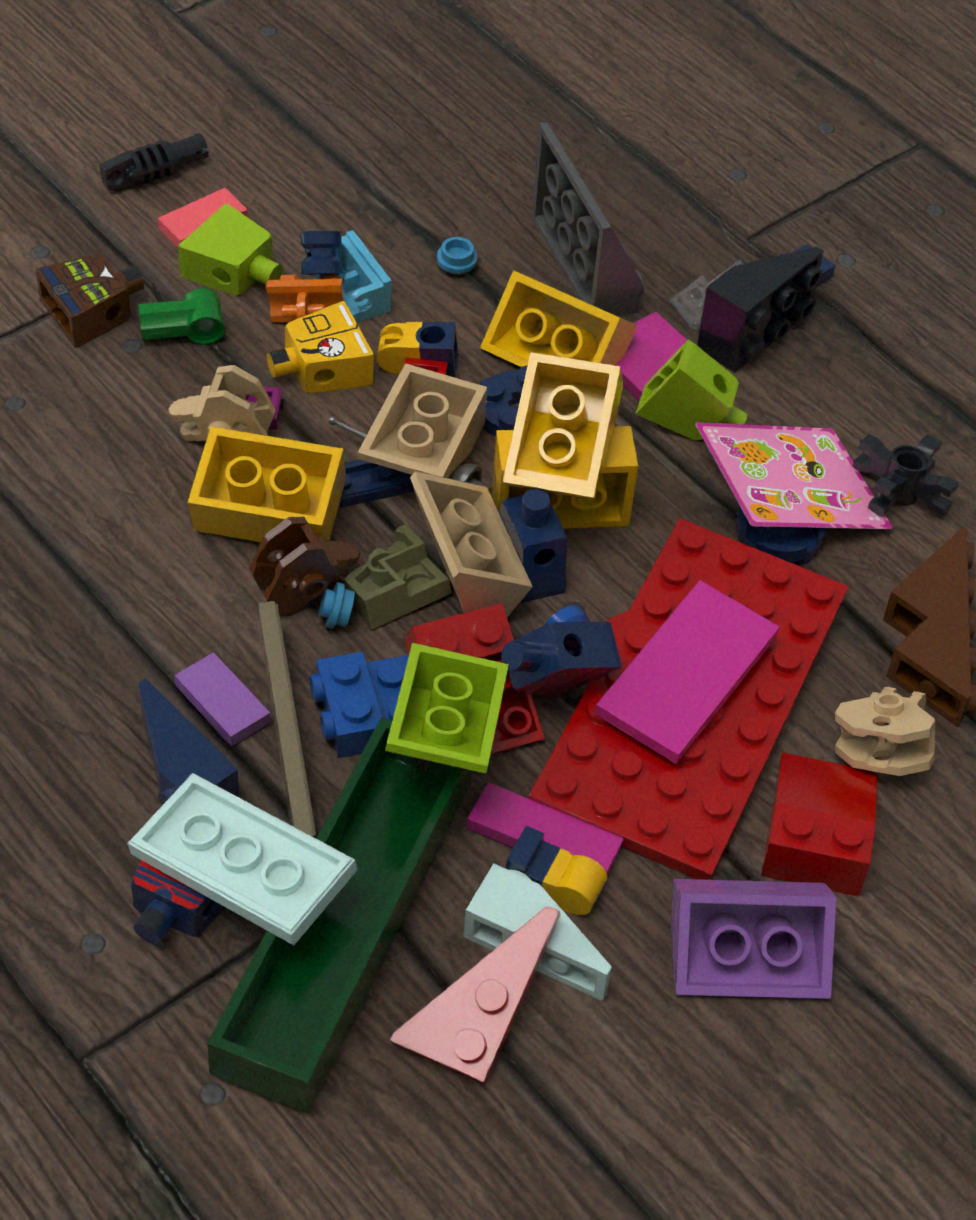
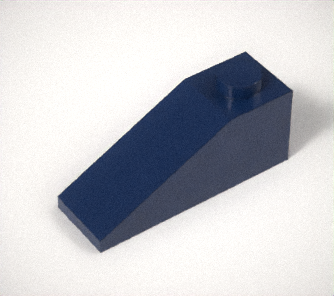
M146 678L139 682L141 714L160 789L158 796L161 804L163 805L192 773L239 797L238 769Z

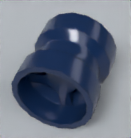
M300 232L301 246L307 254V257L301 261V274H342V260L338 257V248L342 245V232Z

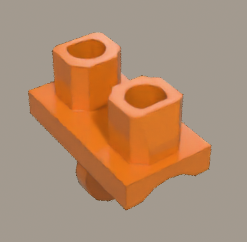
M322 274L318 279H300L296 275H281L279 280H267L266 284L271 322H291L333 304L345 301L343 280L339 279L337 274Z

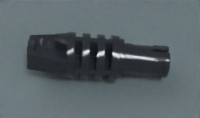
M198 133L176 142L169 143L168 141L160 140L155 144L150 143L145 147L141 146L135 150L126 151L100 164L103 185L109 191L139 186L144 184V181L148 183L153 181L154 178H163L165 174L167 176L173 175L179 166L208 157L206 140L202 134Z

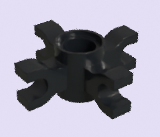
M871 434L863 438L858 448L866 451L869 455L862 453L854 460L852 467L864 473H875L881 477L874 486L878 493L870 500L868 508L883 516L892 507L894 502L911 504L920 498L932 511L943 516L951 508L953 501L944 498L941 493L949 498L957 490L959 482L949 477L935 476L929 472L934 468L936 462L932 457L941 448L942 442L927 434L917 447L901 445L890 451L878 438Z

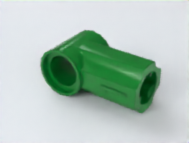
M194 289L187 293L183 300L138 304L142 340L188 336L194 343L208 345L220 340L224 335L225 327L220 298L211 289Z

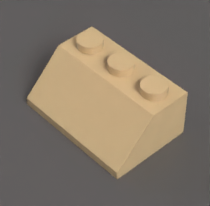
M414 471L410 479L423 518L459 599L462 610L466 613L503 603L506 616L508 617L533 586L488 488Z

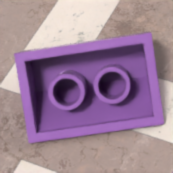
M673 879L671 936L675 994L831 999L836 915L835 894L825 883Z

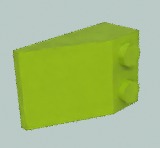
M412 643L385 751L486 773L509 664Z

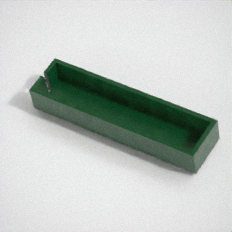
M382 717L316 838L355 859L356 873L295 945L266 931L207 1042L209 1075L306 1113H309L471 782V770L427 760L426 771L419 769L421 766L420 758L385 751L392 721Z

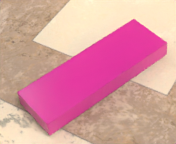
M490 782L487 783L467 818V829L512 848L527 825L543 832V841L569 851L572 855H582L595 860L605 869L607 876L623 847L624 841L622 837Z

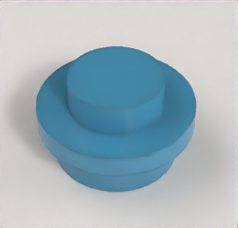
M451 237L446 239L439 248L437 263L443 270L449 273L462 274L475 268L478 256L471 241L463 237Z
M337 582L333 590L326 589L320 603L319 616L326 618L325 627L333 629L335 625L346 627L352 611L355 592L345 589L343 583Z

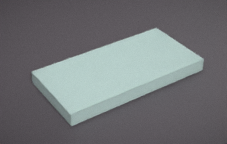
M194 773L187 778L127 843L131 855L292 945L296 944L357 871L355 859Z

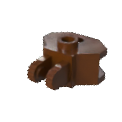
M288 517L263 536L249 570L260 590H265L264 597L267 602L275 601V604H278L279 616H292L315 598H322L326 589L334 588L337 582L345 585L344 579L350 574L346 566L350 567L357 564L361 553L356 546L347 541H325L320 532L314 533L305 517ZM277 550V555L268 557L272 551Z

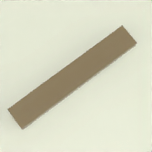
M275 601L258 603L259 633L289 821L291 826L316 839L278 604H275Z

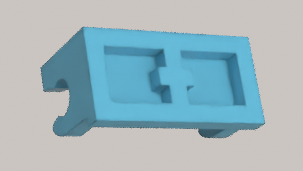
M354 230L346 232V236L342 237V245L338 248V257L342 260V274L337 275L339 279L343 280L345 302L358 323L391 311L392 280ZM314 275V276H315L316 279H318V278H320L322 275Z

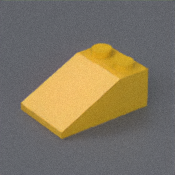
M530 352L503 477V485L538 489L544 492L590 500L595 499L614 431L623 388L620 366Z

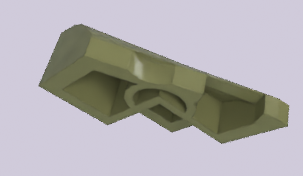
M406 524L395 530L396 541L387 550L377 547L368 556V561L364 565L355 568L344 579L346 589L355 592L353 604L371 630L452 593L449 578L427 557L425 543Z

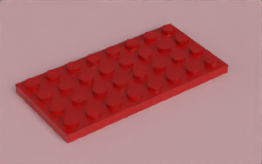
M679 518L615 636L622 667L589 683L532 788L528 799L624 838L623 847L695 879L711 880L845 599L849 586ZM701 580L778 625L780 628L775 640L678 763L675 764L597 716L595 709L596 704L698 581Z

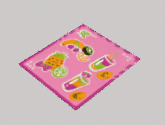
M695 423L750 525L859 529L893 528L885 514L882 516L868 508L869 502L874 498V495L858 469L852 467L854 462L832 428Z

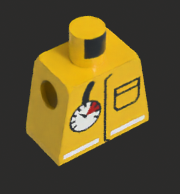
M345 301L288 322L285 326V348L267 353V364L273 378L295 373L303 390L309 394L373 385L374 354Z

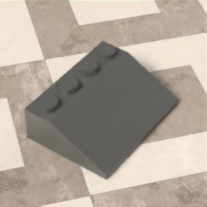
M548 122L539 123L532 220L578 299L618 317L636 313L638 311L640 294L644 291L641 273L634 269L624 245L619 242L608 219L600 210L593 194L588 190Z

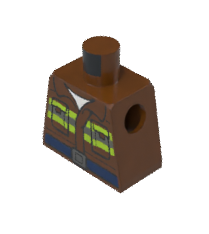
M100 254L36 269L40 301L74 348H78L128 321L131 316L129 295L143 290L145 287L142 274L136 266L116 272L106 258Z

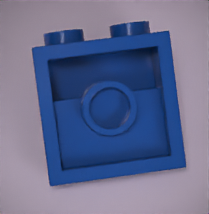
M362 651L316 660V674L309 675L311 695L314 703L322 702L324 712H320L322 734L325 741L333 740L337 758L362 754L380 718L393 720L409 655L366 662Z

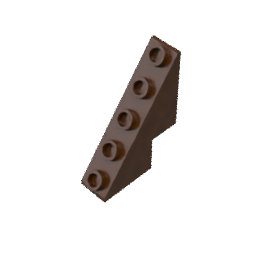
M962 527L891 591L883 618L884 622L906 636L894 649L886 677L911 695L913 691L925 693L926 705L956 727L961 725L965 712H975L976 684H971V675H974L976 670V647H970V639H973L976 628V612L969 611V604L972 603L975 593V577L968 576V569H971L974 559V543L967 542V529L965 527Z

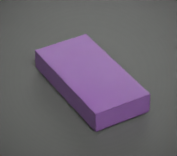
M214 652L174 675L175 686L231 747L271 723L270 712Z

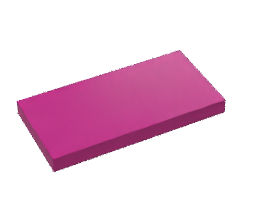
M699 580L596 704L595 714L677 764L775 640L780 627Z

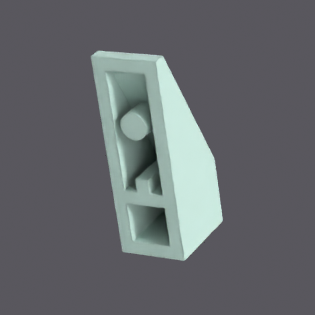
M493 864L466 909L463 937L490 950H494L546 906L560 911L561 916L536 971L603 1001L608 990L611 965L540 884L531 881L527 875L520 871L507 870Z

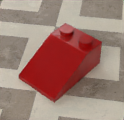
M782 752L761 876L787 882L825 883L831 891L859 897L871 861L876 824L877 772Z

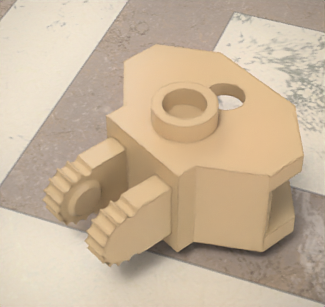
M235 365L218 367L212 384L203 386L200 395L178 399L173 404H170L168 408V413L173 421L176 423L184 421L182 426L179 427V432L187 442L207 440L210 427L268 436L267 431L276 411L260 380ZM250 395L255 397L257 399V402L247 401L246 396Z
M884 687L881 693L872 692L870 697L840 703L835 712V721L841 725V736L835 744V753L853 768L896 776L929 770L935 760V718L925 711V693L913 691L912 696L906 698L897 694L896 688Z

